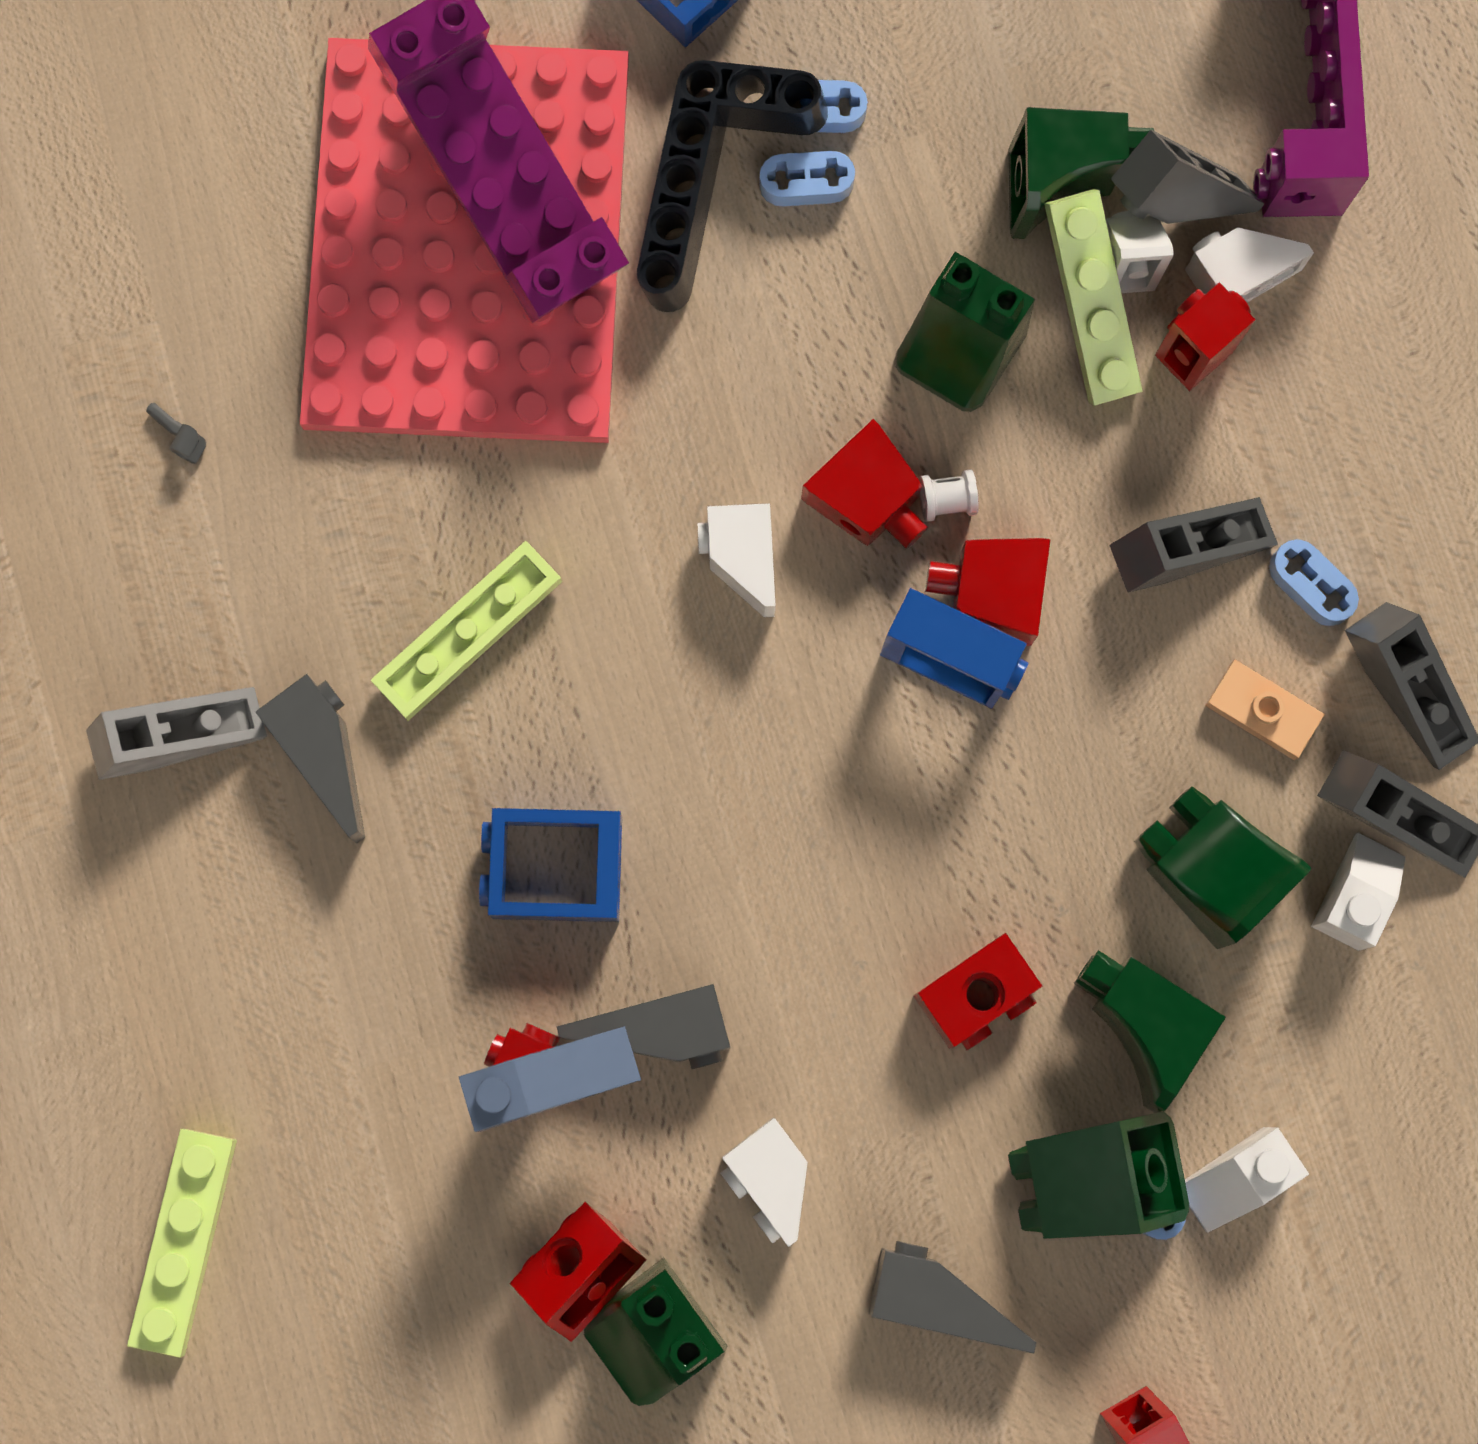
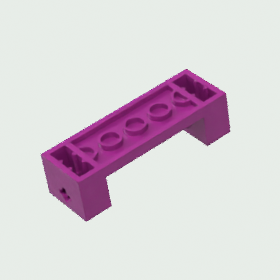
M425 0L370 32L368 50L533 323L615 274L629 264V261L603 217L595 221L591 218L487 42L486 38L490 26L475 0Z
M1301 0L1302 8L1309 9L1310 25L1306 27L1304 51L1306 56H1312L1313 72L1310 73L1308 78L1307 97L1309 103H1315L1316 120H1313L1311 129H1283L1274 146L1267 149L1262 167L1255 170L1253 192L1264 203L1262 217L1343 216L1369 178L1357 0Z

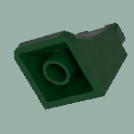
M1027 107L1009 146V217L1011 238L1025 239L1038 224L1047 218L1044 203L1092 189L1099 190L1101 197L1110 196L1116 186L1111 180L1112 176L1150 130L1155 131L1154 128L1129 127L1128 113Z
M954 252L929 291L917 317L896 352V368L898 372L961 411L972 412L983 406L1026 338L1035 299L963 255Z
M1193 786L1188 788L1169 807L1188 827L1178 839L1157 820L1134 841L1144 857L1151 863L1146 869L1216 949L1235 944L1244 938L1311 870V867L1303 859L1262 833L1223 800L1214 804L1207 796Z
M1098 950L1094 956L1090 957L1074 984L1098 999L1092 1010L1107 1023L1126 1049L1140 1084L1143 1106L1153 1113L1166 1111L1226 1017L1133 957L1119 964Z
M1164 1111L1026 1141V1146L1011 1151L1008 1154L1011 1174L1016 1180L1032 1178L1036 1199L1020 1202L1018 1213L1021 1229L1024 1231L1041 1232L1043 1239L1142 1234L1185 1221L1189 1213V1199L1175 1127L1171 1117Z
M664 1257L618 1291L584 1328V1336L631 1403L638 1406L655 1403L719 1357L728 1347Z

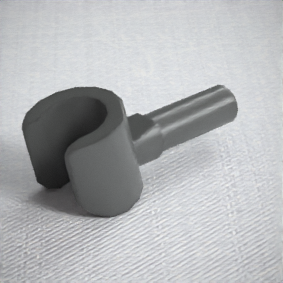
M151 403L147 407L146 412L167 431L176 436L169 450L177 456L196 464L206 447V440L194 428L175 421L156 403Z

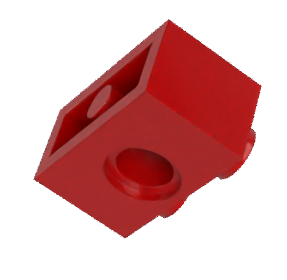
M1004 933L913 996L948 1048H953L962 1043L966 1051H968L993 1033L988 1024L1003 1013H1006L1011 1021L1034 1006L1037 1002L1031 994L1043 986L1007 933ZM973 981H983L992 988L994 1001L988 1010H977L968 1002L967 989Z
M584 1202L574 1213L565 1218L559 1230L536 1254L532 1255L524 1263L522 1270L509 1284L547 1326L572 1342L647 1259L607 1218L587 1202Z

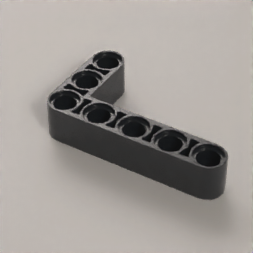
M707 60L694 61L680 72L637 267L639 284L651 305L657 310L675 312L689 301L692 294L726 127L801 136L818 132L826 123L828 108L821 85L813 74L801 70ZM705 88H713L709 95L700 98L695 97L699 91ZM751 94H763L759 100L753 103L744 102ZM801 99H812L808 106L803 108L792 107ZM697 134L704 135L696 144H685L691 136ZM694 181L693 186L689 190L675 192L681 183ZM684 228V232L680 237L674 240H665L666 235L671 230ZM665 275L675 276L669 286L654 288L656 282Z

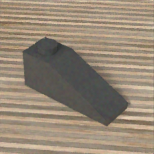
M1153 130L1148 132L1111 178L1124 194L1120 199L1121 203L1133 215L1142 220L1149 215L1166 224L1258 212L1264 205L1262 200L1257 197L1238 174Z
M1258 497L1146 522L1109 546L1127 593L1166 584L1270 549L1278 545L1261 499Z
M1385 602L1345 630L1365 673L1434 768L1442 769L1478 743V734L1419 614Z
M306 674L255 711V713L347 836L355 843H359L365 838L347 726L337 712L344 706V703L326 680L317 686Z
M1343 750L1317 795L1355 819L1464 878L1478 856L1477 823L1383 766Z
M714 984L556 1026L559 1037L571 1041L625 1026L633 1053L674 1062L689 1060L691 1069L722 1062L720 1051L730 1049Z
M896 1241L894 1251L885 1248L881 1249L868 1312L871 1317L1035 1353L1036 1342L939 1262L927 1258V1247Z

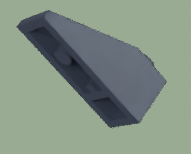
M625 1026L459 1076L475 1132H482L641 1080Z

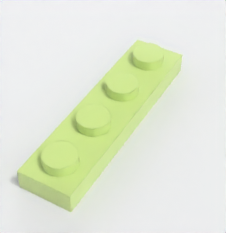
M1092 189L1044 203L1088 402L1095 406L1143 392L1100 191Z
M527 541L523 542L371 679V682L409 721L562 583L561 577Z
M180 1129L131 1327L128 1347L179 1358L185 1356L237 1143L236 1139L189 1129Z

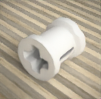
M964 470L961 476L931 480L929 475L919 477L922 485L919 495L925 522L934 521L936 515L966 512L968 516L977 515L979 508L978 491L972 470Z

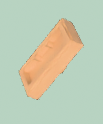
M1233 660L1205 705L1293 760L1300 757L1325 715L1237 660Z

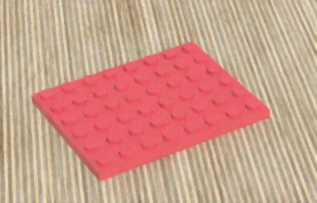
M328 38L300 426L302 429L609 443L618 272L532 323L369 52V39ZM490 45L591 218L595 221L603 217L619 245L629 52Z

